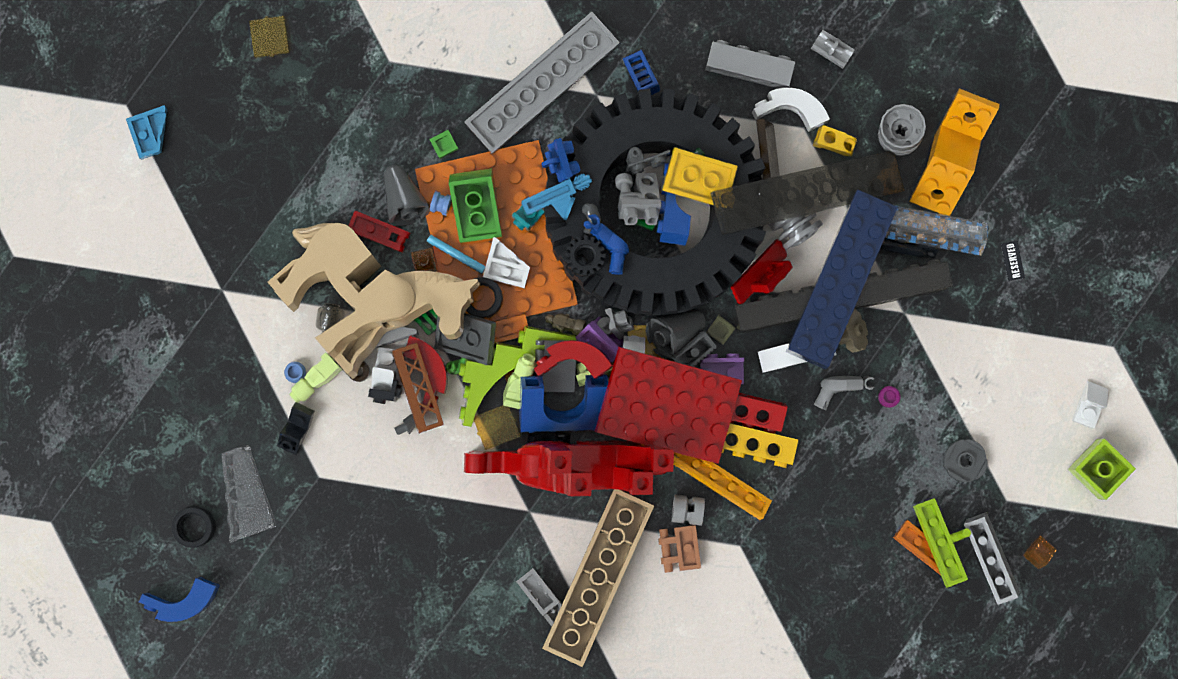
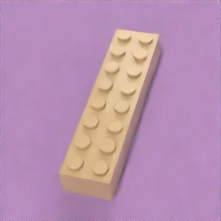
M613 490L542 649L583 667L654 505L621 490Z

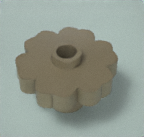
M856 309L853 310L839 343L841 345L845 344L846 348L852 353L865 350L868 345L866 323L862 320L860 312Z

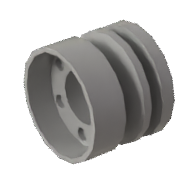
M906 104L895 105L886 111L881 119L878 131L879 143L885 151L891 155L904 156L909 155L918 148L926 128L925 119L921 112L915 107ZM898 129H900L901 132L905 131L904 136H901V134H897Z
M803 194L779 208L766 221L772 231L783 228L784 232L779 236V241L786 237L790 238L783 245L785 250L800 245L813 236L819 227L823 225L821 220L812 225L809 222L817 216L816 213L805 216L804 212L810 205Z

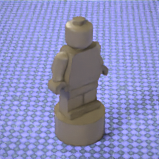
M557 314L555 317L547 315L545 317L546 322L552 324V327L557 328L561 333H563V330H569L576 336L587 325V321L571 319L569 314Z

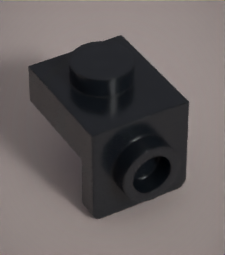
M393 379L391 392L370 388L368 397L373 398L374 403L386 404V400L396 402V398L401 396L402 385H399L398 380Z

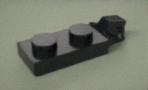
M888 230L880 250L917 257L936 258L939 243L923 241V236ZM890 233L895 234V240L889 239ZM911 237L916 238V243H910Z

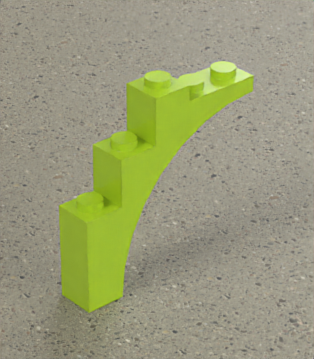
M524 326V330H520L518 335V343H521L520 346L495 342L492 364L484 365L465 359V363H461L459 369V376H462V381L469 383V386L465 385L463 398H466L465 407L461 406L459 419H462L463 426L472 427L475 413L483 397L495 382L509 371L515 369L520 357H523L524 354H531L535 357V349L544 350V345H536V340H576V336Z

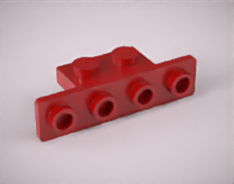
M775 239L731 286L738 304H743L753 292H763L765 294L772 292L778 283L786 278L787 274L793 268L791 262L783 261L787 257V253L782 241Z

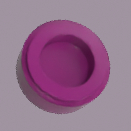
M893 386L882 388L878 394L879 403L887 408L896 406L901 398L900 392Z

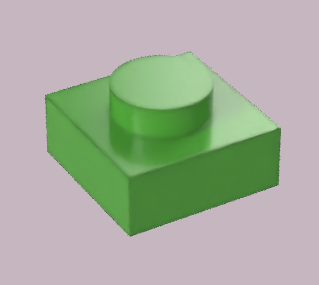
M449 130L430 139L439 159L459 150Z

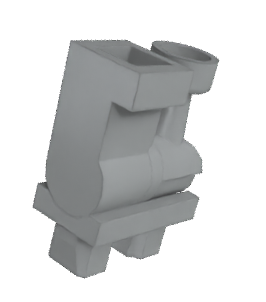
M627 173L617 175L615 185L617 189L621 190L618 202L619 219H624L626 225H635L638 219H645L647 225H656L661 208L656 173H637L633 187L634 192L630 190L633 185L632 176ZM642 180H651L650 185L643 184Z

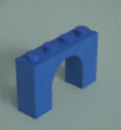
M585 375L584 398L578 406L568 411H556L545 405L542 376L520 377L519 421L521 432L595 431L608 386L607 375H601L597 379H594L592 375Z

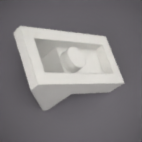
M379 347L376 364L372 371L371 389L391 392L393 379H396L397 367L392 355V351L395 349Z
M1087 381L1072 421L1094 429L1101 410L1107 407L1108 389Z

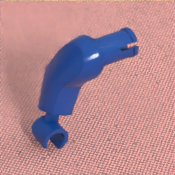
M596 214L588 215L592 220V224L589 221H585L584 227L591 229L590 233L597 241L599 240L601 245L611 253L609 273L622 275L625 256L629 253L628 245L607 226L600 223V219Z

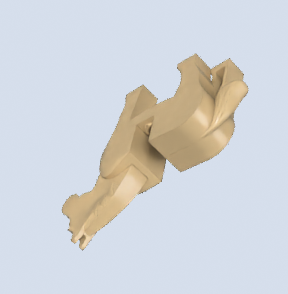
M322 223L307 228L294 229L292 232L293 237L302 247L307 249L300 258L292 260L268 281L275 290L274 292L293 312L299 308L304 294L312 285L328 280L331 282L336 291L355 311L315 337V339L352 379L358 375L362 362L373 352L386 332L410 324L414 319L431 309L440 318L439 328L447 339L459 338L464 331L465 311L474 302L472 292L480 286L478 279L464 281L456 276L440 272L411 271L395 275L384 270L365 288L361 289L359 286L375 273L381 265L357 234L349 226L341 223Z

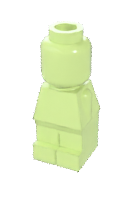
M325 352L320 357L322 360L309 370L305 379H300L291 388L292 392L289 395L295 402L306 401L314 393V388L317 389L329 383L342 371L341 367L328 353Z
M524 354L523 357L518 359L515 370L508 378L503 393L504 406L520 409V377L533 376L534 368L536 367L533 355Z

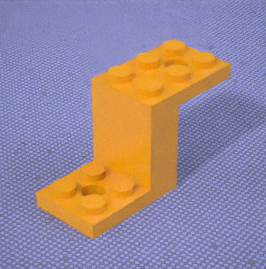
M958 90L934 136L927 167L911 195L910 202L950 217L975 171L981 140L994 119L1000 104L965 90ZM967 112H972V113H974L976 116L973 117V118H970V117H967V116L965 115V113H967ZM933 190H941L943 194H935Z

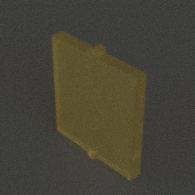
M266 16L264 19L249 21L255 58L264 56L274 57V55L289 53L284 16L273 18Z
M503 405L474 417L478 430L477 435L480 436L485 450L520 437L515 424L516 419L513 418L508 406Z

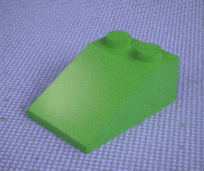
M492 168L450 174L448 183L459 242L502 237Z

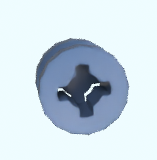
M435 191L430 205V212L435 213L438 211L442 215L447 216L452 202L451 195L444 196L440 192Z

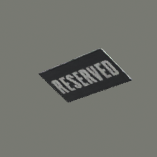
M1018 241L1002 243L1001 248L1008 281L1025 278Z

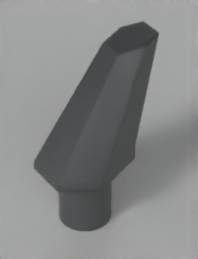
M412 414L403 419V424L394 427L397 435L406 431L411 434L416 426Z

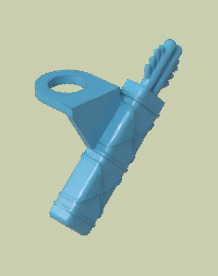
M585 174L578 175V177L575 176L573 182L570 179L565 180L540 193L525 198L521 204L527 215L552 205L560 216L567 220L575 200L574 197L570 198V196L576 194V189L582 191L588 188L592 179H590V175L585 176Z

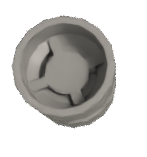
M675 494L671 522L684 523L688 521L689 524L702 526L705 498L692 497L688 499L687 496ZM688 508L693 509V512H687Z

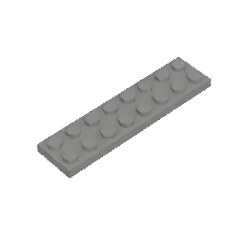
M590 12L465 121V124L493 154L619 46L620 42L597 16Z

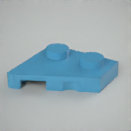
M165 105L126 119L139 159L141 160L162 153L167 117V107Z

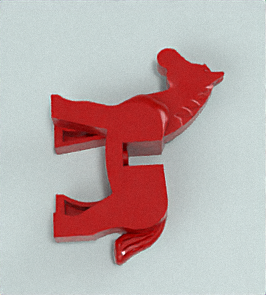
M537 441L527 443L517 451H469V453H464L465 473H505L516 475L517 480L526 486L562 493L568 496H591L592 490L602 489L624 490L630 492V495H653V475L673 472L674 449L647 446L629 441H577V444L559 441Z

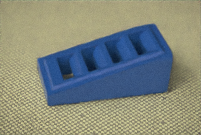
M642 50L623 58L637 91L640 89H650L651 95L660 91L659 84ZM642 60L641 63L631 67L630 64ZM645 67V70H643V71H641V72H639V73H637V74L634 73V72H636V71H638V70H640V69H642V68ZM649 75V78L644 79V80H642V81H640V82L638 81L639 79L644 78V77H646V76Z

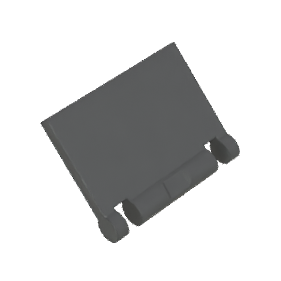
M536 340V345H544V350L535 349V362L546 355L548 358L551 356L546 350L548 347L559 342L576 340ZM576 360L562 361L542 376L544 392H575Z

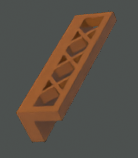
M414 343L393 350L392 355L418 434L443 426L444 423L418 344ZM411 349L415 350L417 358L413 365L404 360L402 352ZM417 361L419 362L420 368L415 366ZM406 365L412 367L410 372H408ZM413 369L423 374L424 378L420 385L411 381L410 375ZM424 381L426 383L427 389L422 387ZM413 386H415V387L418 388L416 394H415V391H414ZM420 389L429 393L430 400L427 406L419 403L417 400ZM431 402H432V405H433L434 410L431 409V408H429V405H430ZM420 406L425 408L423 414L421 412ZM427 410L436 414L437 423L426 426L423 417Z

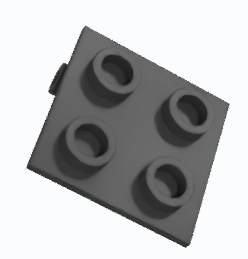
M638 147L631 148L626 158L628 167L625 173H632L633 176L644 172L646 167L652 166V168H657L664 165L670 150L644 159Z

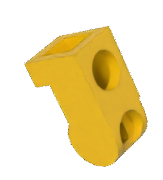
M822 125L818 128L812 146L824 148L840 155L852 156L857 139L844 132Z

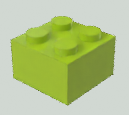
M1105 438L1096 439L1068 470L1099 500H1107L1136 468Z

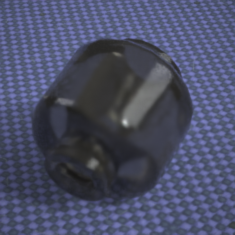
M324 303L322 307L318 308L316 328L321 330L322 333L344 319L345 313L340 309V305Z

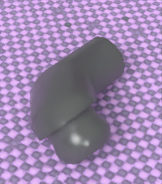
M585 203L582 207V213L587 216L588 221L592 224V220L588 215L596 214L601 222L597 206ZM585 228L583 233L590 237H593V235L590 233L591 229Z

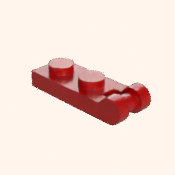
M354 211L348 225L357 235L403 253L405 248L403 246L405 240L411 234L408 231L358 211ZM393 233L398 235L396 242L390 241Z

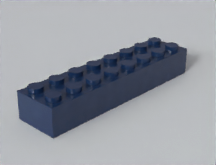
M860 190L855 192L786 349L787 353L825 370L830 366L897 211V206Z

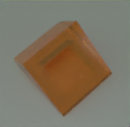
M1039 536L1023 556L1036 568L1041 569L1049 563L1056 549L1042 536Z

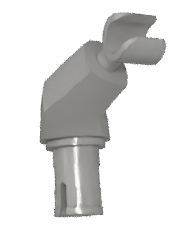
M868 375L863 378L860 376H833L825 378L820 383L822 389L814 405L827 410L834 393L862 390L863 387L872 390L874 386H867L866 382L869 379L874 380V378Z

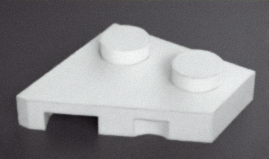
M493 237L483 277L525 289L530 267L502 244L500 240Z

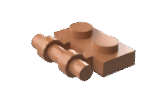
M696 525L675 527V536L672 537L668 536V529H659L660 538H658V542L662 549L661 564H664L665 573L673 572L672 563L679 564V571L701 568ZM676 543L677 556H671L670 544Z

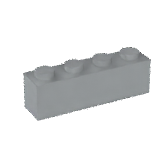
M717 40V42H712L705 70L779 89L789 88L795 62L791 61V58L779 55L774 57L770 56V53L767 51L759 50L754 52L750 51V48L747 46L738 45L734 47L730 46L726 41Z
M987 512L966 519L964 526L971 531L969 538L997 605L1018 598L1020 590Z

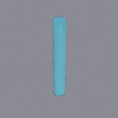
M433 235L428 237L427 242L481 274L485 271L486 266Z

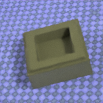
M718 315L706 333L724 345L736 327Z

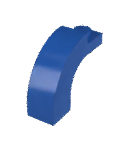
M198 577L195 579L187 597L180 602H170L150 593H144L141 595L139 603L144 604L143 608L149 611L156 612V610H159L155 619L166 622L182 621L205 610L215 598L220 585Z

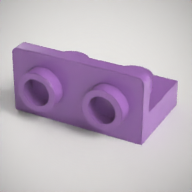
M709 354L703 360H700V369L742 380L741 384H744V358H739V354H726V358H718V354Z

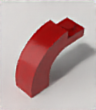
M410 336L406 346L414 343L418 344L436 402H438L437 392L446 394L448 385L445 363L432 346ZM414 349L403 353V356L415 361L417 358ZM427 392L422 401V404L427 406L430 400L429 393ZM432 402L430 403L429 408H433Z
M563 341L548 347L546 350L551 356L548 358L546 355L536 362L538 366L534 370L538 376H543L562 361L574 359L585 365L594 379H597L611 369L613 364L600 349L591 344L580 341Z

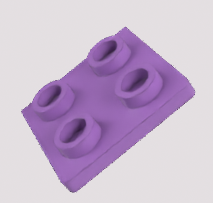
M598 317L590 322L575 338L580 342L597 347L613 362L618 347L623 348V340H619L613 333L607 336L597 325V322L601 319V317Z

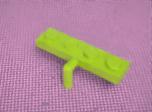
M935 498L913 506L946 588L968 580L953 543L969 537L971 531L966 528L949 534Z

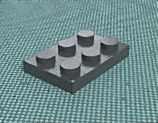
M465 313L462 335L457 339H447L440 331V318L437 316L434 349L484 365L492 364L496 322Z

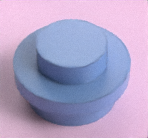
M291 362L286 366L284 375L289 382L297 383L300 379L305 378L306 369L299 362Z

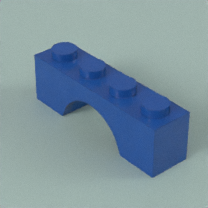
M669 163L664 165L663 176L667 174ZM661 188V195H665L664 201H661L659 214H663L662 220H658L657 233H660L659 242L686 246L691 216L680 209L676 202V194L662 191Z

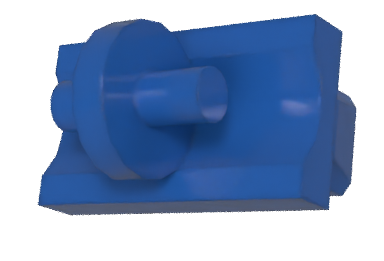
M559 138L547 145L549 149L548 152H545L547 160L543 161L541 165L542 168L549 167L551 174L556 173L559 183L568 180L580 172L578 162H568L566 156L574 152L572 141H562Z

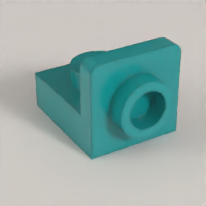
M521 206L516 213L512 214L514 219L512 223L521 231L525 228L529 232L544 215V210L540 209L535 213L527 215L523 206Z

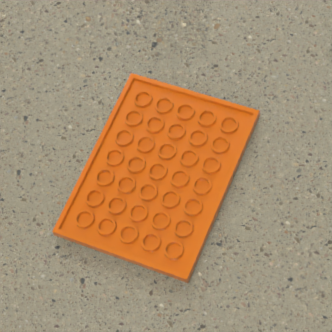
M539 140L498 149L493 154L489 151L415 169L420 193L430 207L435 191L440 192L444 196L451 195L448 183L450 174L492 168L502 237H497V239L530 267L525 289L494 281L502 291L503 302L499 311L492 317L485 318L486 320L497 321L521 314L529 317L578 305L573 282L565 274V267L560 260L557 261L553 253V245L551 239H548L546 232L545 215L537 221L529 232L525 228L521 231L512 223L514 221L512 214L516 213L522 206V200L546 189L548 177L546 168H542L541 165L544 160ZM452 202L447 216L442 215L438 211L435 213L429 212L426 215L430 235L435 236L486 266L493 238L460 243ZM433 246L440 273L450 274L464 281L483 277V274ZM479 286L472 292L474 302L471 305L475 309L480 311L487 310L494 304L495 295L488 286Z

